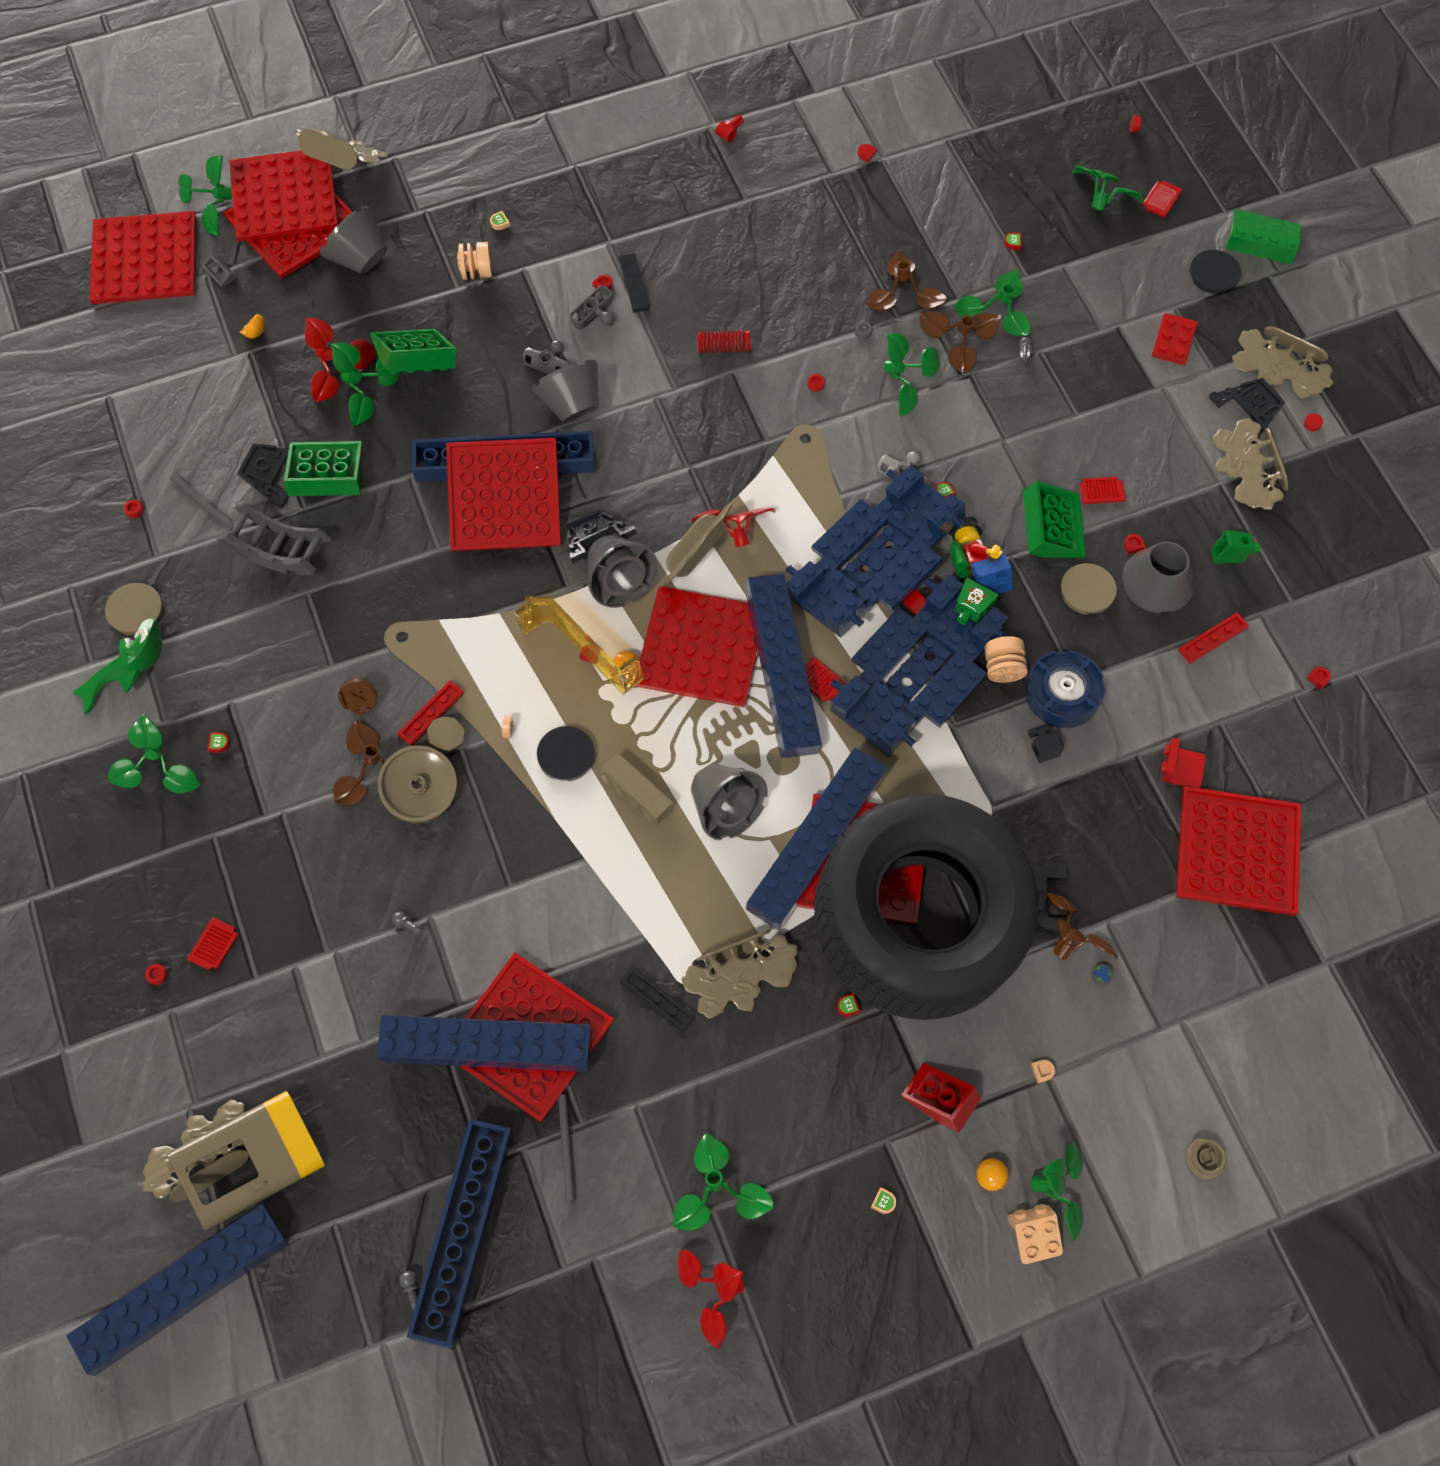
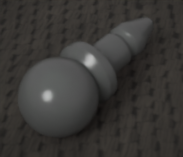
M398 911L393 914L392 923L396 927H400L403 930L409 929L413 933H421L419 926L414 924L411 917L407 916L405 912Z
M405 1271L401 1274L399 1282L404 1288L403 1292H408L410 1305L414 1311L418 1299L415 1290L419 1288L416 1285L417 1276L412 1271Z

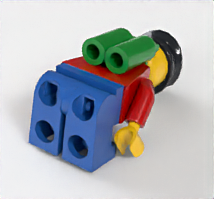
M973 516L963 517L961 520L965 521V525L962 528L956 525L948 532L953 539L950 552L957 576L965 578L969 575L971 580L997 594L1011 591V566L1006 554L1001 555L1002 551H1000L1001 548L998 545H994L991 549L984 546L980 539L982 528L977 525V519ZM988 554H989L993 559H997V558H998L999 560L990 562L989 557H988Z

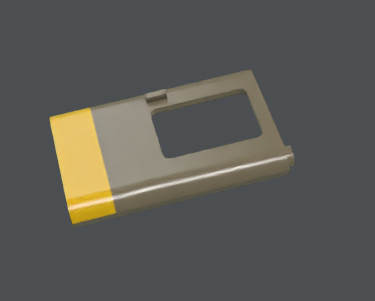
M287 1091L166 1153L168 1158L164 1159L169 1171L174 1169L204 1231L211 1229L324 1167L323 1160ZM236 1140H241L258 1172V1177L208 1205H203L186 1173V1167Z

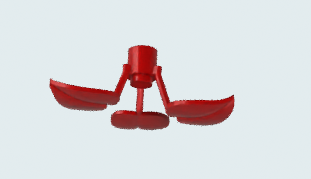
M306 318V343L309 347L316 349V356L321 359V363H323L327 373L321 370L317 371L311 381L313 400L320 402L333 397L338 391V380L330 375L331 372L326 364V361L333 359L332 348L327 347V343L332 341L334 332L332 327L325 321L317 318ZM358 339L353 341L351 345L358 350L360 356L359 362L354 365L355 369H364L374 361L376 350L365 340Z
M758 508L749 512L726 516L723 522L730 532V536L734 538L735 547L750 544L748 538L750 518L767 511L776 513L775 508ZM722 510L702 512L694 516L691 521L693 523L696 519L706 514L718 516ZM746 519V527H741L740 523L742 524V522ZM727 520L737 523V528H734V532Z
M681 1250L678 1255V1274L681 1282L690 1288L696 1286L697 1280L699 1282H712L716 1285L715 1289L721 1300L712 1307V1310L710 1308L703 1309L700 1324L707 1341L715 1348H720L726 1336L727 1325L724 1316L717 1311V1308L723 1303L731 1301L735 1295L743 1293L744 1283L742 1277L744 1272L726 1263H719L714 1268L713 1278H703L699 1276L702 1266L696 1255L688 1250Z

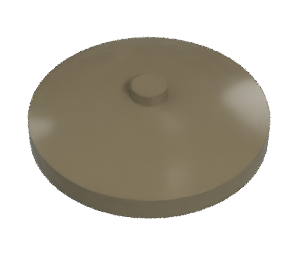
M409 746L398 750L385 761L378 776V793L383 805L393 816L409 823H424L438 818L451 806L457 791L456 773L451 762L441 752L427 746Z

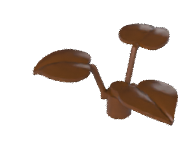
M899 250L893 255L887 265L888 274L895 277L892 291L889 293L885 289L874 290L869 294L866 305L876 311L891 309L896 304V298L892 295H894L898 280L906 282L909 278L916 294L919 296L917 304L921 308H937L946 303L947 298L940 291L929 287L923 288L920 293L912 274L915 270V264Z
M921 312L919 316L922 330L932 338H940L943 332H948L958 326V331L963 334L961 347H953L949 351L948 361L953 368L961 373L969 372L974 367L977 359L973 348H964L967 335L972 330L980 338H992L998 330L1001 315L993 313H979L972 317L965 315L961 318V321H956L955 324L948 327V318L941 312Z
M358 720L354 721L348 731L346 745L353 754H361L363 752L364 761L357 781L352 776H342L334 784V802L342 806L355 805L364 799L367 789L360 782L362 781L366 766L374 765L378 761L382 765L385 763L383 756H379V748L377 747L379 737L377 733Z
M1047 893L1049 899L1068 914L1066 921L1061 919L1057 921L1061 936L1053 949L1055 955L1066 960L1072 951L1076 952L1079 947L1090 942L1098 949L1113 955L1115 959L1118 958L1112 946L1103 938L1094 934H1089V937L1086 938L1080 931L1069 924L1072 913L1076 914L1078 912L1069 900L1056 894Z

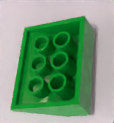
M1234 209L1226 249L1283 263H1293L1300 243V224Z
M436 329L370 332L382 366L389 373L398 374L403 371L414 373L418 370L430 372L432 369L448 370V368H455L456 347Z
M362 441L290 442L284 476L287 495H360L362 485Z
M1035 481L1024 489L1023 498L1029 554L1043 558L1086 557L1079 494L1040 481Z

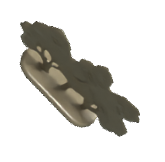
M296 129V132H298L296 136L299 137V146L304 154L342 169H352L356 165L357 158L365 163L378 164L382 162L379 158L389 157L384 151L365 148L366 144L361 140L335 139V136L327 130Z
M1271 326L1266 327L1264 334L1269 340H1265L1257 329L1248 332L1243 331L1238 339L1244 351H1240L1232 356L1234 367L1245 372L1258 370L1257 379L1263 378L1270 386L1272 384H1282L1287 378L1291 379L1293 391L1302 399L1310 395L1322 393L1324 387L1328 388L1334 383L1330 378L1332 373L1331 366L1328 364L1316 365L1314 361L1325 362L1328 360L1327 352L1282 329ZM1276 344L1281 345L1287 349H1278L1276 348ZM1291 352H1296L1306 358L1296 360L1291 356ZM1307 362H1309V365H1312L1311 372L1306 368Z
M1250 418L1238 421L1234 432L1228 429H1219L1217 434H1214L1213 441L1218 449L1227 454L1225 457L1218 459L1215 470L1227 472V475L1232 478L1240 476L1243 479L1235 490L1234 499L1236 501L1246 503L1252 508L1262 507L1265 510H1271L1274 503L1281 501L1284 497L1283 492L1274 487L1276 479H1279L1284 491H1288V480L1269 428H1266L1264 431L1265 441L1258 439L1261 425L1252 422ZM1264 445L1267 446L1270 455L1268 458L1264 457L1259 451ZM1272 461L1276 471L1275 474L1270 475L1264 471L1263 465L1265 462ZM1271 479L1269 481L1270 484L1267 487H1263V483Z
M729 503L718 517L706 514L696 520L669 553L666 565L670 574L664 580L661 588L669 584L675 576H688L720 539L723 532L721 521L729 512L732 503Z
M770 929L697 958V961L709 958L710 963L708 967L689 966L686 976L682 977L681 980L686 992L701 995L698 1000L697 1011L704 1014L707 1018H713L724 1012V1008L729 1000L733 1001L738 1009L752 1012L754 1007L753 1000L758 997L761 990L758 985L759 981L765 980L775 987L789 986L792 974L797 966L795 956L798 953L797 945L789 944L785 936L781 934L774 935L768 945L758 943V938L771 932ZM748 942L752 945L753 952L750 957L741 959L738 957L735 947ZM770 946L774 947L773 951L769 949ZM760 948L761 951L765 949L770 953V956H762L758 949ZM730 950L732 954L731 959L721 965L714 955ZM755 952L758 954L756 959L754 958ZM713 967L715 969V974L711 973V969Z
M236 1100L228 1101L217 1110L213 1121H208L203 1115L189 1116L187 1129L183 1131L181 1136L183 1145L243 1114L244 1103L237 1102ZM241 1140L232 1142L230 1149L227 1145L187 1166L188 1177L191 1169L196 1165L203 1164L205 1168L189 1177L197 1194L237 1170L248 1160L249 1154L247 1151L235 1150L240 1145L244 1146ZM170 1146L153 1148L143 1171L145 1177L142 1183L143 1192L152 1191L156 1198L161 1199L170 1193L169 1197L173 1202L188 1200L179 1179L171 1177V1174L175 1172L174 1169L169 1171L164 1159L168 1158L166 1153L175 1148ZM218 1154L224 1155L218 1160L214 1161ZM172 1180L173 1183L167 1184V1181ZM174 1184H178V1185L175 1186V1187L173 1188V1190L171 1191L172 1186H173Z

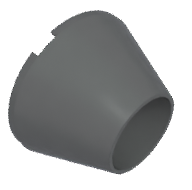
M367 205L361 207L362 211L358 213L354 211L348 215L327 237L328 244L326 247L322 246L320 250V255L323 258L360 274H364L372 269L387 251V245L373 212Z
M585 360L586 364L578 366L577 363L560 368L541 378L539 385L533 384L531 390L563 423L573 422L586 417L599 408L598 363L596 360Z
M614 535L604 536L595 541L588 552V587L593 598L599 604L610 608L623 607V604L631 601L634 603L641 599L651 589L658 574L655 554L644 544Z
M1160 542L1135 553L1128 559L1122 571L1125 593L1134 604L1149 612L1160 614V612L1180 610L1187 605L1195 592L1196 579L1189 556L1183 547L1173 542ZM1153 566L1166 567L1174 576L1161 574Z
M711 764L703 768L692 782L691 795L704 832L714 840H722L725 837L734 838L746 831L757 820L764 808L762 803L764 797L768 795L765 780L755 772L721 764Z

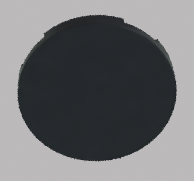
M1206 250L1197 254L1189 268L1193 283L1199 289L1212 294L1233 290L1241 277V267L1238 261L1230 254L1220 250Z
M562 726L550 730L542 737L537 747L538 764L544 774L551 779L568 780V782L577 780L590 770L594 761L595 751L592 740L584 731L571 726Z

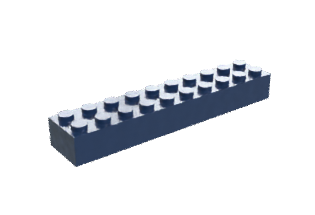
M592 430L412 440V471L415 482L447 481L446 443L556 438L558 474L593 473L595 468Z
M785 575L748 577L744 588L780 757L789 758L818 754L822 747Z
M854 747L747 901V911L780 931L826 864L841 834L843 835L847 827L856 820L884 779L888 767Z
M381 1015L376 1056L380 1062L589 1072L592 1030L590 1025Z
M469 1119L408 1330L407 1338L410 1340L450 1350L454 1349L513 1136L511 1128Z
M261 1204L67 1334L66 1337L86 1374L96 1376L289 1245V1242L269 1208Z

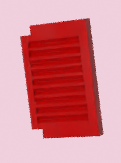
M1157 181L1143 202V206H1146V210L1165 218L1182 192V189L1165 181H1162V183Z
M1118 477L1084 478L1082 483H1079L1083 504L1126 501L1123 482L1118 480Z
M814 656L805 664L810 691L823 702L827 700L832 701L839 693L837 689L831 686L834 679L843 685L847 684Z
M212 917L187 960L211 971L212 967L218 969L239 935L235 932L236 928Z

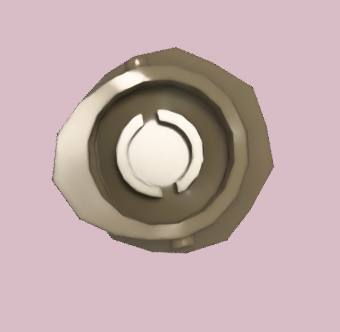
M441 717L435 719L427 729L428 743L433 749L441 751V753L450 752L463 744L465 730L455 718Z
M1196 1139L1185 1150L1186 1165L1197 1177L1207 1180L1222 1175L1227 1159L1224 1150L1216 1143V1140Z

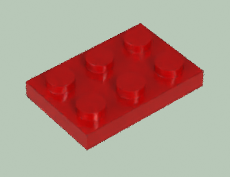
M1164 312L1151 356L1185 366L1197 321Z

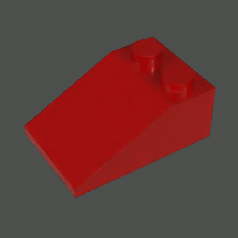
M925 1063L921 1065L901 1095L902 1098L925 1114L958 1133L981 1100L975 1086Z

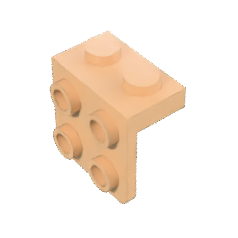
M1040 1204L1032 1209H1020L1012 1214H1008L1009 1224L1016 1233L1020 1260L1023 1264L1062 1255L1063 1249L1057 1215L1049 1205Z

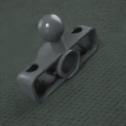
M599 286L570 313L572 325L581 329L585 323L598 318V316L602 324L610 325L614 319L613 315L610 312H604L602 309L608 302H611L612 291L605 286ZM598 291L601 295L600 299L595 296ZM575 312L577 313V316L579 317V319H577V320L573 318V314H574Z
M559 340L551 343V351H540L527 347L522 355L524 365L547 374L556 371L557 367L563 368L571 365V362L557 357V354L561 353L564 349L563 343ZM528 356L532 357L531 364L526 362Z

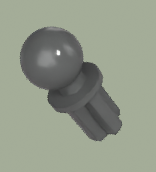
M1024 337L1019 341L1018 351L1020 359L1024 360V362L1030 359L1032 353V340L1028 337Z

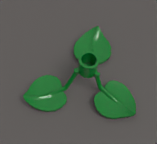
M222 155L210 157L206 162L207 178L210 179V183L213 186H216L213 190L192 188V179L187 174L180 175L178 179L179 196L182 202L189 203L191 201L192 191L212 193L214 198L218 199L207 204V209H204L202 212L204 228L215 236H220L218 230V211L214 205L232 199V187L219 184L223 161Z
M1075 166L1072 174H1091L1096 178L1094 200L1091 206L1096 210L1104 211L1106 204L1110 203V200L1117 192L1132 196L1139 200L1140 203L1143 201V196L1139 192L1127 188H1116L1107 197L1108 194L1104 192L1107 179L1117 182L1120 180L1113 174L1104 173L1096 169L1091 170L1082 166ZM1099 177L1104 178L1101 191H1098Z
M1018 270L1005 273L996 280L995 289L999 293H996L984 306H981V301L972 295L962 297L954 305L955 310L961 317L965 315L972 317L983 313L982 310L986 309L998 298L1001 303H1008V316H1005L1002 320L1004 330L1014 336H1028L1030 333V324L1025 314L1018 310L1011 313V303L1013 302L1011 298L1019 297L1023 291Z
M891 333L886 335L890 360L885 362L884 371L887 374H893V378H897L905 383L899 392V416H904L916 407L918 393L916 388L911 387L912 384L899 375L904 372L905 367H922L923 376H934L940 364L939 354L935 348L928 347L922 352V364H904L902 361L909 351L908 340L902 334Z
M348 343L331 344L333 362L336 369L341 372L342 381L349 383L350 387H353L360 393L352 394L349 399L350 419L352 424L357 426L372 416L374 405L371 398L364 397V392L355 384L359 383L362 376H378L381 385L389 386L398 380L401 372L398 374L389 373L382 366L379 358L376 363V373H360L358 370H354V365L360 360L358 350Z
M144 714L140 716L128 731V740L133 746L137 748L146 747L142 759L136 766H134L130 759L118 760L111 766L108 772V780L112 784L123 788H134L141 783L142 773L138 768L145 759L157 760L160 758L163 773L167 775L163 780V784L168 790L174 793H188L197 789L201 784L195 773L185 765H173L167 771L164 761L165 755L162 753V734L154 722Z
M706 1133L698 1143L694 1154V1163L700 1173H707L705 1176L707 1187L705 1188L704 1198L700 1201L696 1195L683 1196L675 1206L673 1226L683 1231H693L702 1228L708 1222L711 1215L710 1209L704 1205L707 1202L709 1192L720 1191L723 1187L734 1197L738 1198L736 1209L740 1216L745 1219L752 1220L763 1216L773 1209V1201L767 1191L757 1184H744L739 1195L724 1182L723 1176L718 1170L726 1167L729 1161V1152L720 1141Z
M1071 1142L1067 1146L1065 1161L1063 1159H1056L1042 1171L1044 1175H1033L1031 1178V1189L1033 1192L1046 1193V1197H1053L1068 1205L1065 1210V1218L1071 1241H1075L1081 1231L1083 1212L1078 1202H1073L1072 1204V1201L1061 1197L1066 1188V1175L1070 1174L1072 1179H1077L1082 1172V1154L1076 1142Z

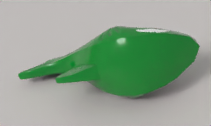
M150 618L143 621L135 633L134 641L130 640V638H122L119 641L120 656L104 666L87 682L73 691L74 695L83 699V714H88L93 708L97 695L105 684L117 680L121 684L123 691L127 693L133 687L139 675L149 670L158 661L162 650V636L157 619Z

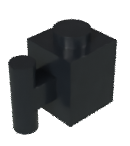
M1050 724L1028 731L1029 738L1037 736L1031 747L1038 763L1060 757L1064 749L1063 741L1061 738H1058L1056 732L1049 735L1046 734L1052 732Z

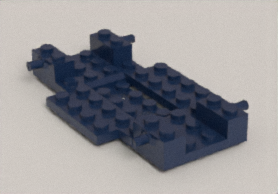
M911 465L900 474L895 473L891 469L887 471L886 476L891 478L893 482L885 488L886 497L875 508L860 499L811 546L812 551L822 558L818 563L814 564L809 561L800 570H796L792 565L786 568V572L792 575V578L786 583L789 598L840 638L854 624L861 627L864 623L861 617L878 601L893 611L943 562L942 557L931 549L956 525L959 528L965 525V521L961 520L966 516L965 503L952 494L946 498L924 483V474ZM883 526H887L883 529V532L877 538L872 539L870 544L864 550L860 551L858 553V556L852 562L847 563L845 569L841 571V567L859 549H861ZM891 541L894 543V546L892 548H885L884 544ZM866 565L869 567V570L862 573L859 571V568Z
M950 574L938 584L928 578L925 585L933 591L926 598L925 606L915 617L912 618L898 607L855 653L851 661L864 670L859 677L855 675L845 685L836 679L831 683V686L837 689L839 693L832 700L830 711L888 756L903 741L911 747L915 745L916 740L909 736V734L924 717L941 728L987 676V672L974 664L977 658L985 651L986 643L996 637H1010L1002 632L1006 627L1009 617L995 607L988 611L979 622L969 619L966 625H962L957 621L959 613L955 611V607L964 584ZM927 634L928 637L925 638L923 643L915 651L912 652V655L903 664H901L900 668L891 677H889V680L885 684L882 683L883 680L887 677V675L919 642V640ZM933 653L935 659L928 661L925 658V654ZM954 654L951 657V659L942 667V669L933 677V679L914 698V700L911 703H909L913 699V697L922 689V687L931 679V677L941 668V666L950 658V656ZM904 678H909L912 681V685L904 686L901 681Z

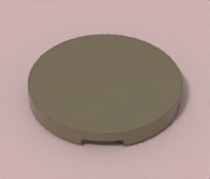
M1090 563L1071 567L1064 574L1060 585L1064 602L1072 610L1081 614L1104 612L1112 605L1117 592L1116 583L1112 575L1104 568Z
M131 583L118 588L108 598L105 606V616L111 627L125 635H135L143 621L150 618L158 620L163 613L161 597L154 588L143 583Z

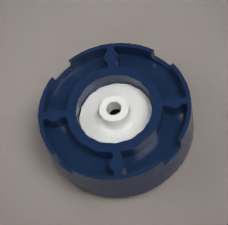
M1072 650L1059 653L1052 651L1038 659L1032 667L1025 688L1026 700L1032 712L1043 722L1060 728L1077 727L1088 722L1099 709L1105 695L1104 676L1098 665L1082 653Z

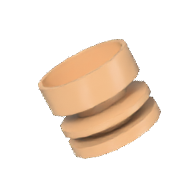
M488 241L477 242L476 250L474 251L470 243H467V251H465L463 243L459 244L457 258L462 279L468 280L467 272H470L471 280H474L475 271L479 272L481 279L492 278Z
M1000 637L986 643L984 650L985 658L988 662L986 665L988 669L987 674L991 681L999 683L1013 682L1027 675L1028 670L1027 662L1024 658L1025 647L1023 640L1017 637Z

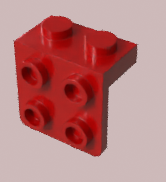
M1172 738L1170 743L1166 744L1163 755L1166 756L1160 772L1163 773L1161 781L1183 787L1200 788L1205 755L1180 749V739Z

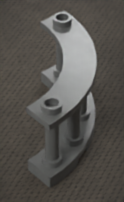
M248 503L235 505L234 509L241 514L232 531L220 534L216 540L217 542L236 554L239 551L247 555V560L268 569L282 573L294 571L296 575H311L314 573L316 568L311 565L310 559L319 543L330 542L331 540L324 530L320 528H299L278 522L258 512ZM247 518L259 524L249 544L237 537ZM266 528L278 533L269 552L256 548ZM285 536L297 539L288 557L276 556ZM304 541L311 542L303 558H296Z

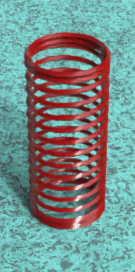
M722 330L720 334L719 331L716 334L715 331H713V334L709 331V336L707 331H705V339L703 331H698V353H702V338L704 353H706V338L708 353H710V339L712 353H714V340L715 352L717 353L719 341V352L721 353V344L723 342V352L725 353V339L727 352L729 353V337L731 352H733V335L735 352H737V335L739 352H741V336L743 352H745V336L746 351L750 352V330H744V333L740 330V334L737 330L736 337L734 330L732 331V336L730 330L728 335L726 330L724 335Z

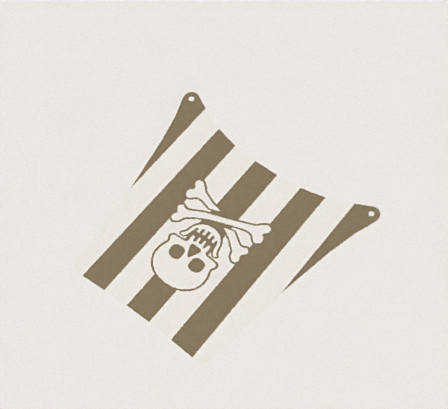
M801 424L795 427L756 478L730 502L732 507L726 516L737 515L738 513L749 512L758 508H775L776 513L767 511L750 518L748 534L750 544L735 547L734 538L730 536V532L722 520L723 532L720 539L688 576H675L664 587L747 602L744 587L748 577L784 574L787 583L792 578V575L786 572L787 566L792 565L796 570H800L809 561L816 564L822 559L812 551L811 546L846 512L833 480L823 436L817 428L808 424ZM808 434L811 436V441L806 444L802 443L800 436ZM746 519L742 522V524L740 523L741 527H746ZM727 520L734 532V528H737V523ZM680 540L654 553L657 558L658 574L653 586L641 599L634 603L631 601L623 604V607L610 608L599 604L591 595L589 587L586 586L578 591L549 601L499 614L473 618L398 622L389 626L385 632L384 641L387 648L395 656L424 677L438 692L449 681H452L464 691V695L453 707L480 733L557 821L610 893L657 952L674 978L681 984H683L682 977L686 976L688 967L692 966L695 959L771 929L769 934L759 937L757 940L758 943L767 945L774 935H783L814 916L815 910L799 908L797 905L783 927L778 931L747 911L746 903L810 812L813 794L822 795L854 747L888 767L884 779L868 802L881 804L906 795L937 794L966 801L992 816L991 804L970 769L946 722L939 728L924 717L909 734V736L916 740L915 745L911 747L903 741L888 756L831 712L832 701L827 700L823 702L811 692L822 747L818 754L781 758L758 652L745 708L635 687V677H628L625 680L615 677L611 671V663L617 653L630 650L637 654L639 659L641 657L658 586H662L664 580L670 574L667 569L666 560L669 553ZM861 549L841 567V571L845 569L847 563L852 562L858 556ZM866 565L859 568V571L862 573L869 570V567ZM790 599L804 665L814 656L846 683H849L855 675L859 677L864 670L853 663L851 659L891 616L887 607L878 601L861 617L864 620L861 627L854 624L840 638ZM399 632H406L408 634V639L405 642L401 643L396 640V635ZM589 643L597 644L601 649V658L597 665L580 660L579 658L583 647ZM909 652L897 664V666L887 675V677L883 680L882 683L885 684L889 680V677H891L900 668L901 664H903L910 657ZM904 678L901 681L904 686L912 685V681L909 678ZM925 684V685L922 687V689L913 697V699H912L909 703H911V702L914 700V698L923 690V688L926 686V684ZM504 716H511L514 720L510 739L503 738L502 736ZM562 726H571L584 731L592 740L595 751L594 761L590 770L581 778L569 782L568 780L563 781L548 777L541 770L537 760V747L542 737L550 730ZM616 753L621 755L673 802V810L658 825L653 821L649 822L643 816V812L640 809H634L629 803L630 800L625 796L621 797L612 784H606L601 778V767ZM711 764H721L755 772L767 784L768 795L764 797L762 803L764 808L761 814L746 831L731 839L725 837L722 840H714L704 832L691 795V785L695 776L703 768ZM748 942L735 947L737 955L741 959L748 957L753 952V947ZM730 950L714 956L723 965L731 959L732 954ZM706 958L703 960L705 962V968L708 967L710 963V959ZM714 967L711 969L712 974H715Z

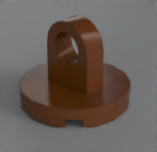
M352 678L341 685L338 694L339 702L344 709L351 710L352 713L364 714L372 710L376 704L377 690L366 679Z

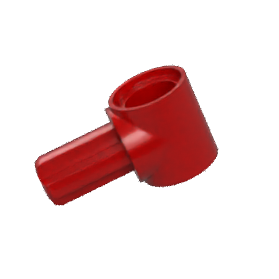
M737 115L731 121H721L716 127L715 134L728 143L732 142L736 137L737 128L744 122V118H742V115Z

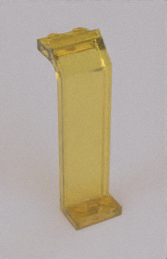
M525 596L527 603L522 604L515 611L520 630L525 635L541 623H554L622 695L644 680L640 661L635 656L630 660H626L619 667L552 597Z

